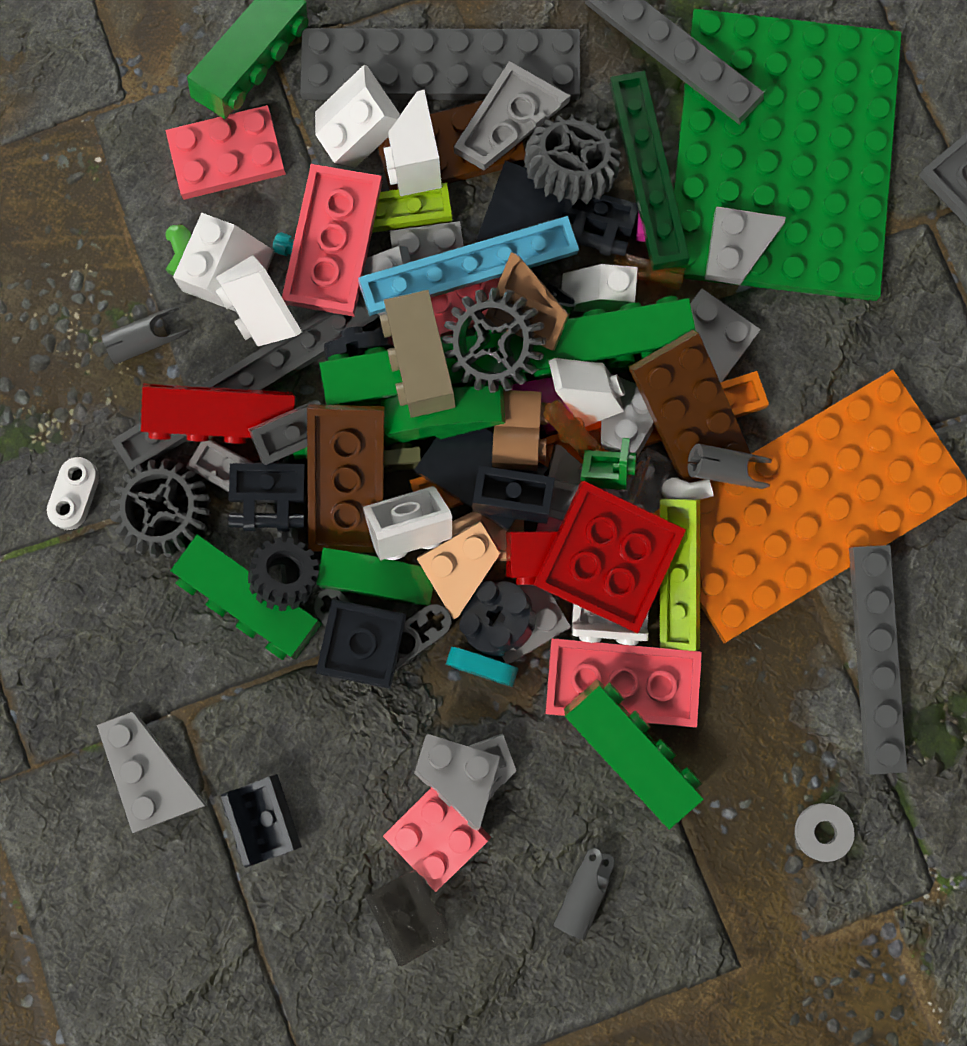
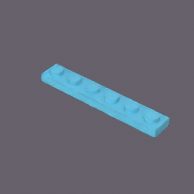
M568 216L361 276L358 277V283L369 316L386 311L384 299L429 290L430 298L499 278L502 276L511 252L519 255L527 266L532 268L576 255L579 248Z

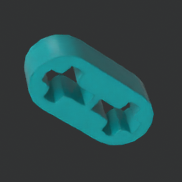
M451 647L445 665L510 687H513L519 670L509 664L457 647Z

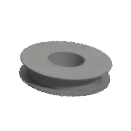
M818 803L807 807L799 815L795 825V838L798 846L807 856L818 861L831 862L842 858L850 850L854 841V827L850 817L841 808L832 804ZM822 821L829 822L835 832L833 839L826 844L820 843L814 834L816 825Z

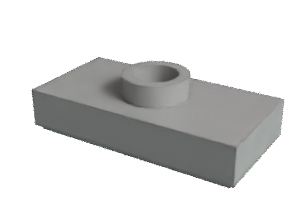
M209 439V441L199 444L186 468L194 470L200 477L229 492L230 463L253 462Z

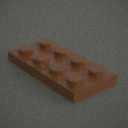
M483 101L430 114L440 161L441 183L449 184L500 171L505 160L519 166L525 164V149L522 141L486 170L477 167L454 153L455 144ZM388 137L378 146V151L389 191L398 190V184L390 185L383 149L390 147Z
M691 330L629 366V370L679 479L690 483L703 480L702 478L691 477L688 473V464L690 463L688 462V457L691 449L696 444L751 454L698 332Z
M308 405V550L322 551L324 547L348 552L376 553L363 507L384 501L385 407Z

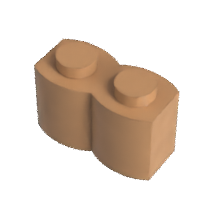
M504 390L506 423L494 426L493 468L537 471L538 461H545L547 439H539L540 425H547L549 403L541 402L542 392Z

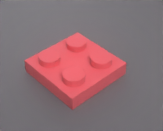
M432 787L383 835L390 845L435 892L491 838L481 826L479 830L472 829L467 824L468 821L452 806L449 807L438 797V793Z

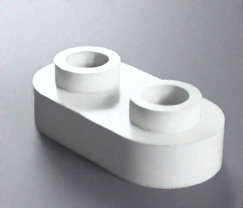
M74 457L67 460L60 468L47 505V515L49 520L61 529H76L86 520L99 482V472L96 466L87 459ZM81 469V478L79 480L73 481V472L75 470ZM64 504H69V513L61 515L60 508Z

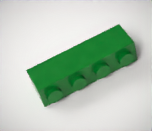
M254 0L187 76L191 98L223 119H226L233 110H238L243 105L247 93L254 85L258 86L263 82L271 65L284 57L288 45L296 36H302L303 30L307 28L309 20L307 18L306 1Z
M199 535L195 536L170 570L179 577L175 583L192 596L197 591L209 598L205 604L208 608L221 617H224L227 612L239 620L235 625L236 628L252 639L258 633L269 641L265 648L281 660H284L287 655L296 660L322 625L321 622L300 607L292 610L290 605H288L286 611H279V606L274 605L273 609L267 608V601L265 600L260 604L256 600L257 593L252 594L249 589V571Z
M596 679L564 708V715L670 830L704 800L698 789L702 783L688 767L681 770L673 762L676 754L662 739L655 742L647 733L651 727L637 711H634L631 715L621 705L625 700L624 697L610 682L604 686Z

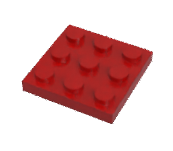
M581 481L533 585L638 634L686 529L586 481Z

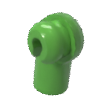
M172 225L166 231V239L170 240L175 255L165 270L172 276H174L191 238V232L183 225Z

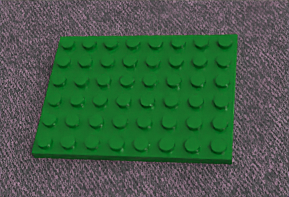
M694 9L691 19L690 36L763 91L764 99L739 125L685 83L673 191L690 259L688 265L665 269L664 277L731 284L705 280L714 212L716 207H724L786 217L783 227L752 267L747 277L741 283V286L877 301L881 293L901 32Z

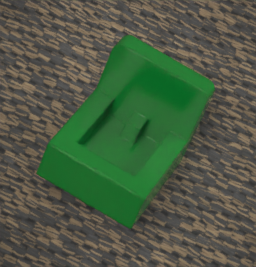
M622 438L621 452L585 450L581 481H586L600 489L626 490L628 475H635L637 453L630 452V438Z

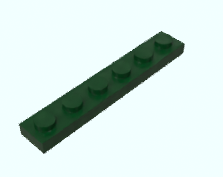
M645 71L610 77L611 93L652 271L688 265L690 258Z

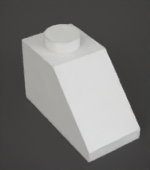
M599 264L563 273L561 290L575 300L574 305L576 306L574 311L588 312L595 309H604L605 312L618 311L623 305L635 303L638 267Z
M560 358L549 360L555 391L582 427L624 412L620 398L625 395L623 384L617 374L613 376L610 374L604 363Z

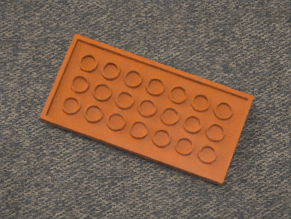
M894 370L889 371L753 452V455L772 459V462L757 463L748 461V475L755 481L770 484V487L759 489L710 480L714 496L700 500V606L723 643H726L850 567L849 548L887 545L967 496L966 477ZM660 508L652 514L660 517Z

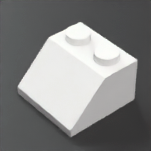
M363 65L315 111V135L334 163L356 168L389 137L388 132L399 118L400 113L368 66Z
M425 90L416 92L389 130L390 147L383 148L390 185L398 184L400 196L442 188L438 150Z
M201 213L173 278L182 292L225 307L215 291L221 287L215 277L252 255L267 271L275 252L236 225ZM233 306L229 308L230 310L236 311Z
M253 255L215 277L221 286L215 291L226 309L233 306L240 318L234 322L245 340L252 337L257 346H262L295 337L302 333L267 271Z
M435 486L363 507L373 547L380 560L400 559L407 552L420 548L433 549L442 544L443 541L452 539L451 511Z

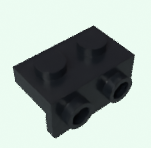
M278 774L221 794L224 813L229 820L236 841V850L245 868L302 847Z

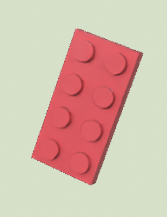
M315 164L310 165L282 294L286 305L355 316L360 292L358 277L363 276L383 182L382 176Z
M552 638L545 714L565 716L564 708L598 679L604 686L610 682L625 699L621 705L630 715L637 711L648 724L696 728L702 652Z

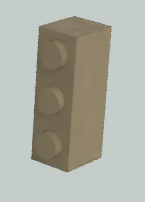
M429 290L384 299L387 314L379 316L384 338L392 336L394 348L387 349L392 372L400 370L402 382L395 384L400 406L408 405L411 418L455 408L453 388Z

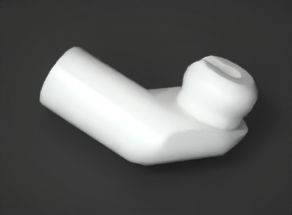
M670 478L663 483L661 493L665 499L701 500L714 496L710 480L707 479L690 483L678 478Z

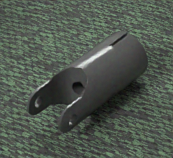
M177 306L161 310L103 334V343L113 363L116 365L185 336L189 329L167 337L156 336L154 330L155 323L160 318L176 312L180 308Z
M696 444L691 449L688 457V462H690L688 464V473L691 477L764 489L770 487V484L753 480L748 475L747 464L748 461L771 463L772 459Z
M595 848L587 852L582 865L578 868L553 924L554 927L585 941L609 884V878L615 865L613 856L602 854L600 850ZM592 855H596L595 861H591ZM606 860L609 861V865L607 867L604 866V862Z

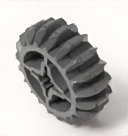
M573 115L568 120H564L560 116H557L554 122L545 120L541 127L535 128L526 144L524 163L527 168L528 178L534 180L535 189L544 188L545 197L554 194L557 196L558 202L563 198L570 199L573 205L578 199H581L586 204H588L592 197L600 200L604 192H609L615 179L618 177L621 152L618 151L617 141L611 139L610 131H600L599 123L594 125L588 124L586 117L582 121L575 120Z
M491 288L488 300L483 290L475 291L477 304L470 297L465 296L462 298V304L466 311L464 312L458 307H453L451 310L453 316L459 320L457 323L446 321L444 327L454 331L453 336L442 337L443 343H453L454 350L446 351L444 356L446 359L457 357L458 362L452 365L451 370L452 372H458L463 368L466 370L461 378L463 383L470 382L475 376L474 388L476 390H482L486 381H488L490 393H495L498 391L499 381H501L505 391L513 389L511 377L520 385L526 382L522 369L531 374L536 373V366L529 360L531 358L535 360H542L544 358V354L534 350V346L546 344V338H535L534 331L542 330L545 326L543 322L531 324L530 319L538 314L536 308L529 309L525 313L522 311L528 301L525 297L519 298L515 304H512L514 291L507 290L502 300H500L499 289ZM489 308H499L510 313L514 319L499 327L490 318L486 319L482 311ZM473 320L475 323L473 326L477 331L478 339L468 352L466 334ZM522 329L523 349L519 359L515 361L510 342L512 337L518 333V330ZM489 330L492 331V334L506 332L498 341L500 351H497V347L483 349L491 340L488 334ZM489 354L496 358L499 363L502 362L507 370L504 372H490L478 366L475 361Z
M164 459L159 469L156 461L149 460L147 471L138 464L134 467L137 474L134 478L127 473L123 474L124 481L128 483L125 488L121 486L114 487V491L120 494L121 498L111 500L110 505L120 509V511L110 515V518L113 522L120 523L116 527L115 532L119 536L126 535L123 541L126 546L132 547L136 544L135 551L141 555L149 549L150 556L153 558H158L163 549L165 556L170 558L174 556V546L181 552L186 550L187 545L184 541L187 539L192 541L196 535L193 533L196 528L200 531L207 530V526L200 521V518L211 517V511L201 506L210 503L211 498L207 494H201L206 489L205 483L203 481L195 482L198 474L194 470L186 472V466L183 463L178 462L173 467L169 459ZM166 481L154 493H142L147 487ZM180 485L183 486L188 497L187 514L178 509L176 504L179 496L176 492ZM147 503H151L155 506H157V504L160 506H163L165 504L167 508L171 510L174 514H171L166 511L165 513L162 511H159L157 513L156 511H154L155 509ZM135 504L140 505L145 510L142 522L145 526L142 532L135 522ZM169 523L180 524L176 530L167 535L155 536L157 532L161 533L162 529Z

